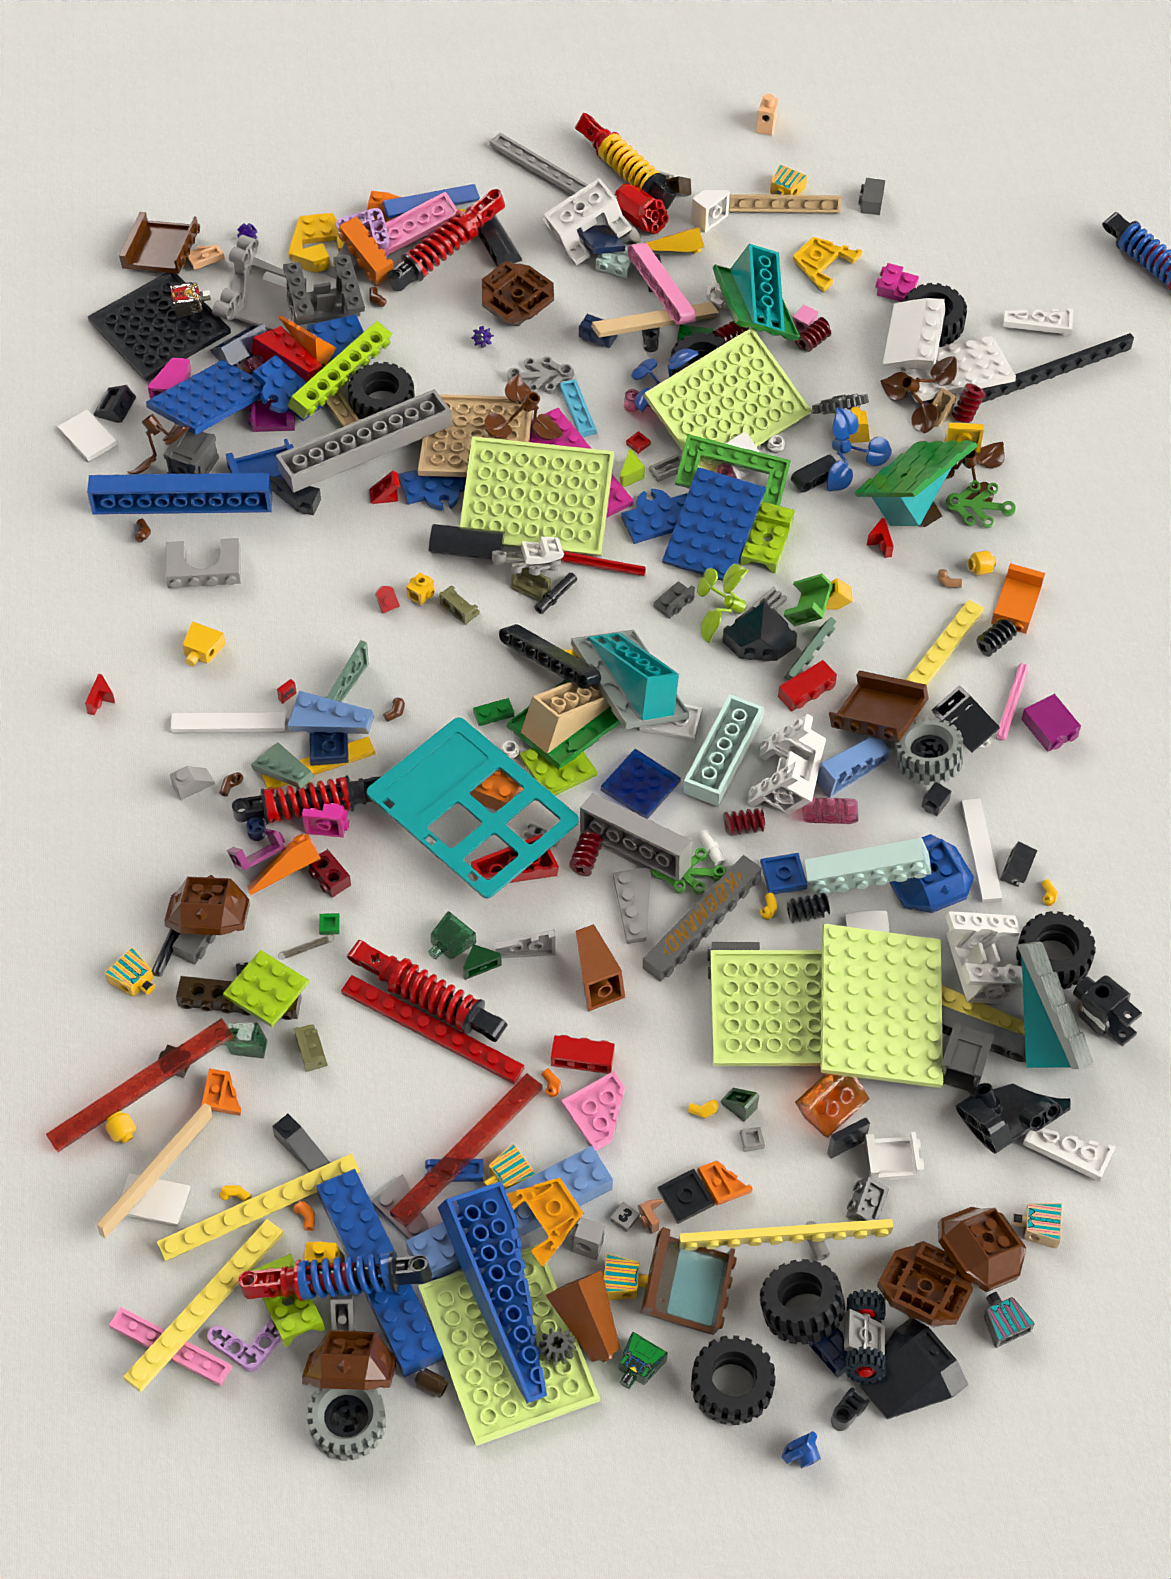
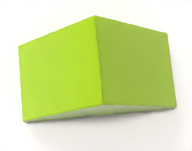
M630 449L620 474V484L623 488L645 478L644 465L633 450Z

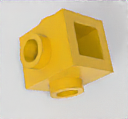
M419 572L410 579L406 586L407 598L422 606L435 593L434 580L430 576H425Z

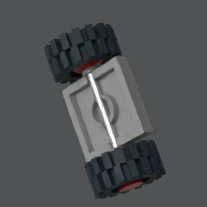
M861 1289L859 1293L854 1291L853 1294L850 1293L848 1295L844 1316V1350L848 1351V1355L846 1354V1374L848 1378L851 1377L852 1381L857 1379V1383L864 1381V1384H868V1381L876 1383V1380L880 1381L881 1377H885V1325L881 1322L886 1316V1299L881 1293L878 1294L877 1291L872 1293L870 1289H867V1292Z

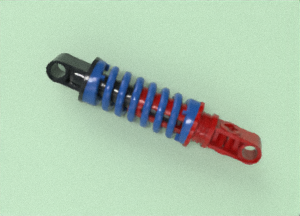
M1114 212L1102 223V226L1106 232L1116 238V247L1127 252L1130 257H1134L1136 262H1140L1141 266L1147 268V271L1153 273L1162 283H1166L1167 287L1171 290V249H1167L1165 244L1160 245V240L1154 239V235L1148 234L1145 228L1141 229L1138 221L1129 223L1121 214Z
M395 1251L380 1254L379 1263H376L374 1254H369L368 1264L364 1263L362 1255L357 1256L356 1263L353 1262L351 1256H347L345 1263H342L339 1257H335L333 1264H330L328 1258H324L322 1265H319L318 1261L313 1259L310 1266L309 1260L299 1259L296 1260L293 1268L283 1266L278 1269L269 1268L266 1270L245 1271L238 1277V1283L244 1297L247 1299L274 1298L277 1296L290 1297L295 1294L298 1300L304 1301L313 1299L316 1295L319 1298H325L328 1294L331 1297H336L339 1293L342 1296H348L350 1292L354 1295H359L362 1291L365 1294H370L373 1290L377 1293H382L385 1288L386 1292L398 1293L400 1285L427 1283L432 1277V1271L428 1259L424 1255L397 1257Z

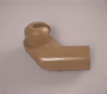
M945 569L938 571L937 579L945 587H962V579L950 578L947 576L948 572Z

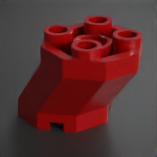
M623 184L615 191L622 215L642 231L658 234L668 223L669 216L663 201L654 199L639 187L631 184Z

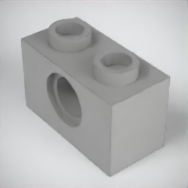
M581 1217L579 1224L574 1225L571 1234L573 1252L597 1260L604 1242L606 1225Z

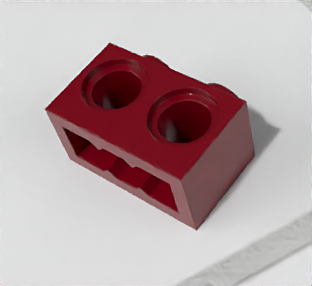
M327 849L319 854L320 859L309 864L310 869L308 872L314 880L317 879L319 881L322 891L324 893L328 892L333 898L351 886V879L348 872Z

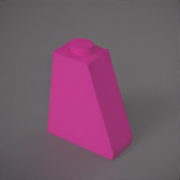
M172 358L148 385L150 399L190 378L192 371L190 359Z

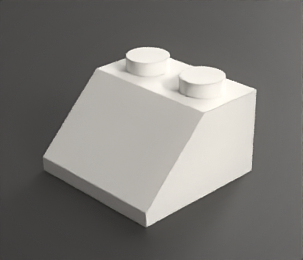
M703 190L692 198L691 223L699 227L703 232H707L728 216L730 192L728 190Z

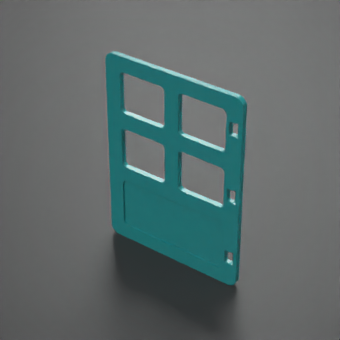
M461 717L450 721L367 788V796L480 896L486 899L498 893L579 823V817L574 811ZM497 770H501L522 787L523 790L496 813H491L469 793ZM388 800L394 806L390 809L384 804V802ZM533 801H538L560 821L533 844H527L506 824ZM455 804H460L482 824L455 847L449 848L427 827ZM495 835L516 852L518 857L493 878L486 880L466 863L464 858L488 838ZM430 836L435 843L431 845L425 839ZM471 873L478 878L475 883L467 877Z

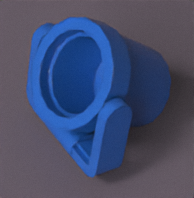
M812 1431L785 1446L781 1458L786 1464L796 1460L802 1469L821 1460L815 1443L817 1439L816 1433Z

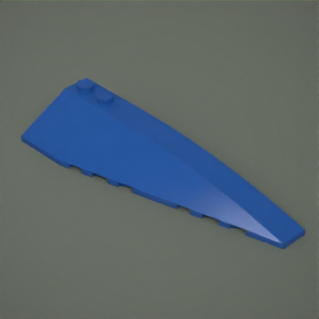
M500 1181L444 1200L437 1207L476 1303L506 1366L527 1404L546 1397L547 1392L543 1368L540 1367L539 1361L540 1350L537 1347L535 1338L537 1334L536 1327L533 1325L532 1320L533 1309L529 1285L524 1273L525 1262L522 1260L520 1249L522 1247L521 1238L518 1237L517 1231L519 1228L518 1220L502 1182Z

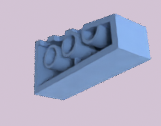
M299 691L288 727L291 732L369 734L374 715L372 710Z
M867 737L863 742L822 762L816 782L830 798L887 761L891 750L881 738Z

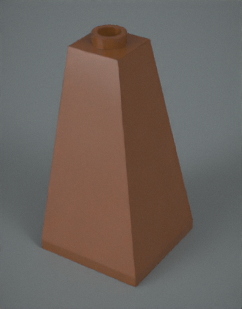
M592 924L576 930L587 1010L591 1011L625 998L622 970L595 925Z
M601 1270L569 1282L546 1294L551 1305L592 1362L599 1359L605 1362L614 1358L613 1353L620 1350V1345Z

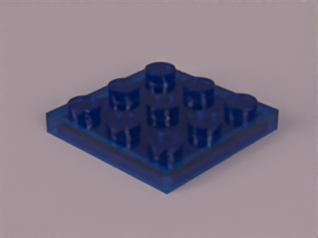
M635 748L601 785L600 790L631 811L648 819L681 782V777Z

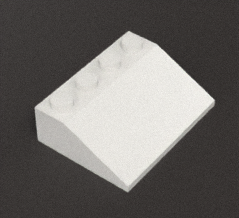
M923 298L894 303L883 366L931 371L932 367L936 364L945 314L944 299Z

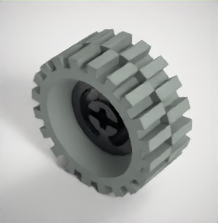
M924 718L923 722H920L919 719L914 720V724H911L900 742H896V765L898 769L900 768V773L902 775L906 774V779L908 780L914 778V783L919 784L920 781H924V785H930L932 781L940 784L942 779L944 782L949 781V776L954 778L957 775V771L960 772L963 765V737H961L960 730L957 731L955 725L949 726V722L946 720L941 723L939 718H934V721Z
M319 1388V1393L313 1392L311 1395L312 1402H308L307 1422L312 1440L316 1446L319 1445V1449L323 1454L327 1451L329 1457L333 1459L336 1458V1455H340L341 1461H347V1455H352L353 1460L359 1459L358 1453L363 1452L364 1456L370 1453V1446L375 1449L379 1445L378 1438H383V1428H386V1414L381 1394L378 1395L377 1388L371 1390ZM339 1410L340 1415H336L338 1426L333 1427L331 1424L332 1417ZM360 1412L363 1419L359 1427L355 1429L354 1424H358L356 1413Z

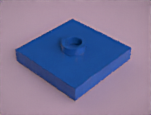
M799 853L760 859L768 893H774L775 895L807 889L808 885Z

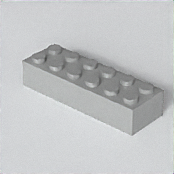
M594 793L580 807V833L592 832L598 834L603 839L602 844L677 881L691 867L692 840H689L687 837L681 836Z

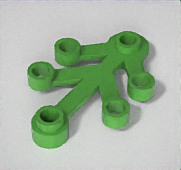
M976 480L972 481L970 487L960 494L952 493L946 498V506L952 511L957 510L967 526H973L976 518L973 514H969L964 507H970L983 522L985 528L993 526V518L987 516L982 509L1001 511L1007 517L1014 515L1016 506L1012 501H1005L1004 503L984 501L989 496L998 492V485L994 482L990 483L985 491L972 500L966 498L973 492L976 493L980 490V483ZM976 484L978 488L973 489L972 485ZM994 486L996 490L991 491L990 487ZM953 499H957V500H958V502L955 503V504L952 503L951 501H952ZM1010 505L1012 508L1007 510L1005 506ZM972 518L973 522H968L967 519ZM990 520L991 524H985V521Z
M704 848L696 849L695 855L691 857V867L682 877L684 881H677L651 868L653 876L657 879H665L674 888L676 893H683L686 886L685 882H687L697 895L704 893L705 884L701 881H696L692 876L711 877L717 883L727 870L723 866H716L713 869L693 868L698 862L706 859L707 851ZM700 886L702 889L698 890L696 887Z

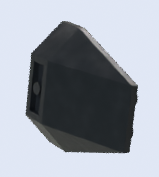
M908 1319L894 1330L885 1344V1377H881L880 1381L876 1380V1383L868 1381V1384H864V1381H861L859 1386L888 1420L951 1399L966 1388L968 1382L957 1359L929 1326L916 1319Z

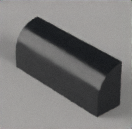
M496 215L484 223V226L478 228V236L496 267L505 261L512 262V264L522 261V257Z
M433 524L428 551L430 553L492 559L493 551H503L505 531Z

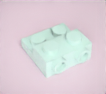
M628 247L623 252L599 254L596 259V270L627 278L634 265L628 257Z

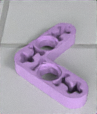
M379 208L342 217L336 222L339 232L341 224L357 216L358 219L364 220L362 224L365 228L371 227L378 249H386L390 246V238L384 216ZM377 227H383L382 230L375 231Z
M272 1318L250 1345L222 1326H213L207 1333L209 1344L249 1372L258 1370L281 1342L277 1330L275 1331ZM221 1333L222 1339L226 1341L225 1345L218 1338L214 1341L213 1335ZM262 1339H269L271 1341V1345L268 1348H261L259 1343ZM232 1344H239L241 1346L240 1351L235 1354L228 1351L229 1347ZM244 1352L251 1359L255 1357L256 1363L251 1362L248 1364L247 1358L243 1356Z

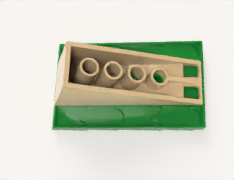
M564 680L553 689L533 696L530 706L508 721L506 727L559 770L621 723L611 711V706L602 696L597 685L581 689L571 682Z

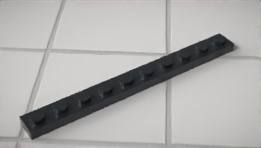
M1129 333L1015 374L1016 380L1014 382L981 388L985 393L982 403L994 400L1002 395H1008L1016 390L1024 389L1027 386L1038 384L1041 381L1052 379L1055 376L1068 373L1077 368H1083L1088 364L1099 362L1116 354L1127 352L1132 348L1134 336Z

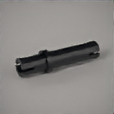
M569 572L550 592H546L544 598L534 606L536 612L544 614L551 605H555L559 597L577 582V576Z

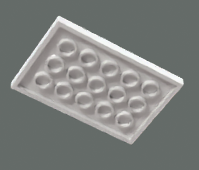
M993 336L939 347L936 363L946 357L955 356L957 359L956 377L952 383L946 386L939 385L937 381L935 383L919 382L920 388L916 394L922 401L935 399L942 387L952 394L963 393L962 391L966 389L965 385L967 383H973L980 388L1014 382L1016 375ZM897 367L899 372H905L914 379L917 377L920 379H934L930 374V370Z

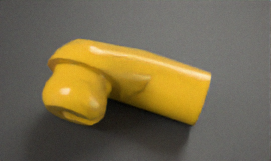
M1046 879L1041 883L1046 891L1042 901L1046 906H1051L1056 902L1058 892L1051 881Z
M774 893L765 895L767 906L760 910V915L763 919H771L778 911Z
M713 1099L702 1106L690 1103L688 1113L707 1118L717 1112L719 1104Z
M225 1185L221 1188L219 1197L222 1200H229L230 1196H236L245 1202L251 1199L252 1194L239 1185Z

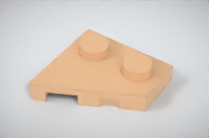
M218 245L197 246L196 250H190V255L186 259L195 270L224 260L225 256Z

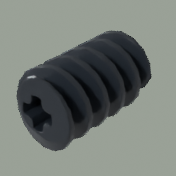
M1000 619L992 627L988 628L987 631L983 632L982 635L977 637V646L983 655L990 657L992 653L997 652V649L1002 648L1003 645L1012 640L1013 636L1017 635V631L1012 622L1007 619Z
M821 893L820 898L817 894H814L812 898L809 895L805 896V899L798 897L797 902L794 898H791L789 903L787 902L790 922L793 924L795 917H797L799 922H802V916L809 921L811 914L814 919H817V913H820L822 918L825 917V912L830 915L827 895Z

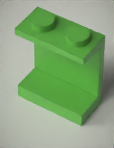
M823 573L794 581L793 585L801 592L797 607L786 609L783 616L793 626L823 619L833 584Z

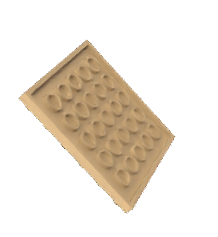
M439 394L451 410L452 426L423 438L418 475L467 477L472 436L499 439L491 436L485 430L484 420L490 413H498L507 421L521 407L522 404H519L518 401L512 402L506 396ZM522 410L508 424L512 428V433L509 437L502 440L529 442L533 411L526 412Z

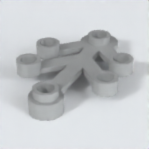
M548 356L542 358V365L535 362L533 358L525 359V368L534 369L536 372L521 373L518 368H510L507 371L508 380L517 374H520L522 379L538 378L533 384L528 386L531 391L537 394L538 388L550 377L555 378L552 382L545 385V392L547 394L555 393V387L563 380H570L574 376V369L571 365H559Z
M504 551L492 552L493 564L504 565V562L514 563L511 564V572L521 573L522 568L530 567L529 574L540 575V570L558 571V569L562 568L561 559L542 564H526L522 552H512V557H506L507 553Z

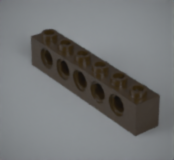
M180 976L176 994L178 1006L184 1009L199 1008L203 1011L217 1010L227 1014L236 1012L246 1016L251 1015L224 998L223 993L233 981ZM198 993H202V994H203L202 996H199V997H196V996H195V995L198 994ZM301 994L283 1014L282 1019H298L302 999ZM218 995H222V996H223V997L220 998V999H215V997L218 996Z

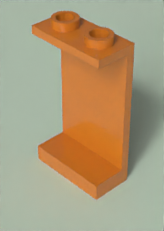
M1010 563L996 609L993 612L991 624L997 623L1000 619H1007L1013 623L1017 632L1026 634L1045 573Z

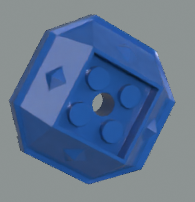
M929 834L921 838L929 853L930 867L934 872H931V874L926 875L924 878L913 877L903 882H889L905 909H916L922 912L934 913L966 900L974 876L956 846Z

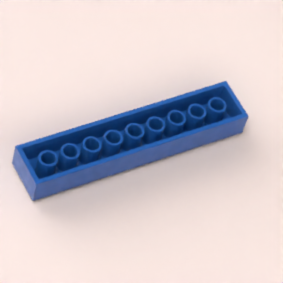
M269 473L89 475L87 494L92 515L272 512V489Z
M355 1169L316 1185L318 1197L346 1256H351L353 1262L356 1263L357 1256L362 1255L364 1263L368 1264V1255L374 1254L376 1263H379L381 1253L395 1251ZM411 1284L400 1285L398 1293L386 1292L385 1288L382 1293H377L373 1290L372 1293L365 1294L392 1354L396 1357V1362L404 1378L444 1359L443 1350Z

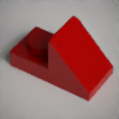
M392 470L369 489L372 504L398 501L397 489L400 486L397 472Z
M881 518L869 533L867 546L879 544V549L883 551L884 557L889 558L892 557L894 545L886 520Z
M99 673L85 701L87 714L90 715L96 714L97 709L101 708L102 701L115 703L112 690L103 675Z

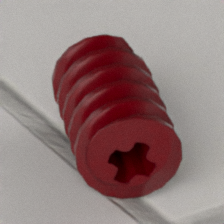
M820 317L805 328L804 331H801L799 333L800 338L795 340L797 346L810 352L817 345L821 344L822 341H825L827 337H830L832 333L828 321L824 317Z
M731 321L729 324L713 330L712 334H715L716 337L720 336L724 341L729 342L750 328L739 326L734 321Z
M973 383L965 385L966 389L962 391L963 394L960 395V400L957 401L958 406H955V412H952V416L962 423L973 421L976 411L985 397L984 391Z
M755 808L753 813L750 809H747L746 813L743 810H739L738 816L735 811H732L730 816L728 812H724L726 833L729 831L731 836L734 835L735 830L741 835L742 829H745L746 833L749 834L750 828L756 833L757 827H760L761 831L764 832L765 817L762 808L761 812L758 808Z
M592 832L580 834L572 854V859L569 862L573 872L585 877L592 874L591 870L594 869V863L597 861L598 851L601 850L600 844L603 843L601 836Z

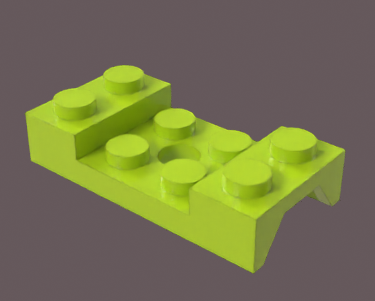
M761 502L749 539L741 555V565H746L753 561L765 564L772 573H776L794 520L795 510ZM769 537V538H771L772 540H771V541H765L763 538Z
M290 1253L251 1271L269 1268L278 1269L283 1266L293 1268L295 1261ZM295 1294L290 1297L262 1298L285 1348L291 1344L296 1336L311 1329L316 1331L325 1330L321 1316L312 1299L300 1301ZM286 1299L294 1300L293 1304L289 1306L283 1305V1302Z

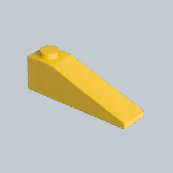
M699 227L645 242L651 250L692 251V254L702 252L701 248H704Z

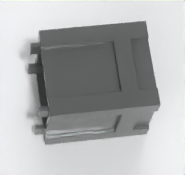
M189 431L184 433L177 441L170 444L163 454L167 462V474L210 473L219 459L215 444L216 436L200 432L197 435Z
M954 1023L941 1064L943 1084L966 1090L970 1095L975 1094L974 1089L980 1083L994 1034L984 1033L962 1026V1024Z

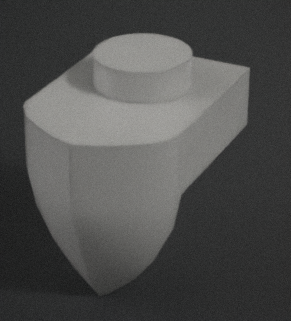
M630 224L632 230L621 236L620 240L623 243L630 240L640 243L641 238L637 229Z

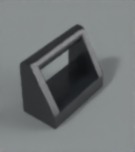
M127 385L109 387L93 414L95 417L112 422H123L136 399V395ZM112 395L115 396V398H114L113 402L111 403L110 407L107 408V409H104V408L106 407L108 401L110 400L111 396H112Z

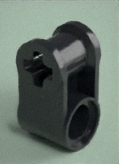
M660 327L642 330L643 348L645 351L655 352L658 350Z
M850 1388L833 1411L831 1417L833 1428L838 1431L848 1429L854 1420L864 1412L870 1401L857 1394L855 1388ZM837 1415H844L847 1420H840Z

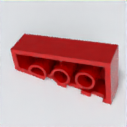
M282 326L253 337L252 354L262 356L265 362L277 355L305 382H308L323 369V366Z
M543 834L525 840V842L527 844H533L541 836H543ZM510 847L471 861V867L486 880H490L518 857V854ZM547 850L509 883L557 876L559 866L551 850ZM472 874V876H473V878H474V880H475V882H476V880H478V878L475 877V876Z

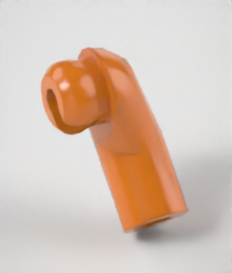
M547 1068L541 1074L548 1082L545 1092L548 1096L555 1097L560 1092L561 1081Z
M300 1201L296 1203L293 1210L298 1215L301 1214L304 1217V1230L313 1231L315 1211L307 1202Z

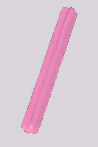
M1020 663L999 725L1000 729L997 731V739L1005 740L1029 668L1027 664Z

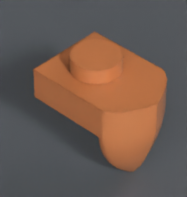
M662 1199L648 1200L638 1205L641 1223L645 1229L648 1228L651 1234L659 1230L660 1222L653 1210L664 1202Z

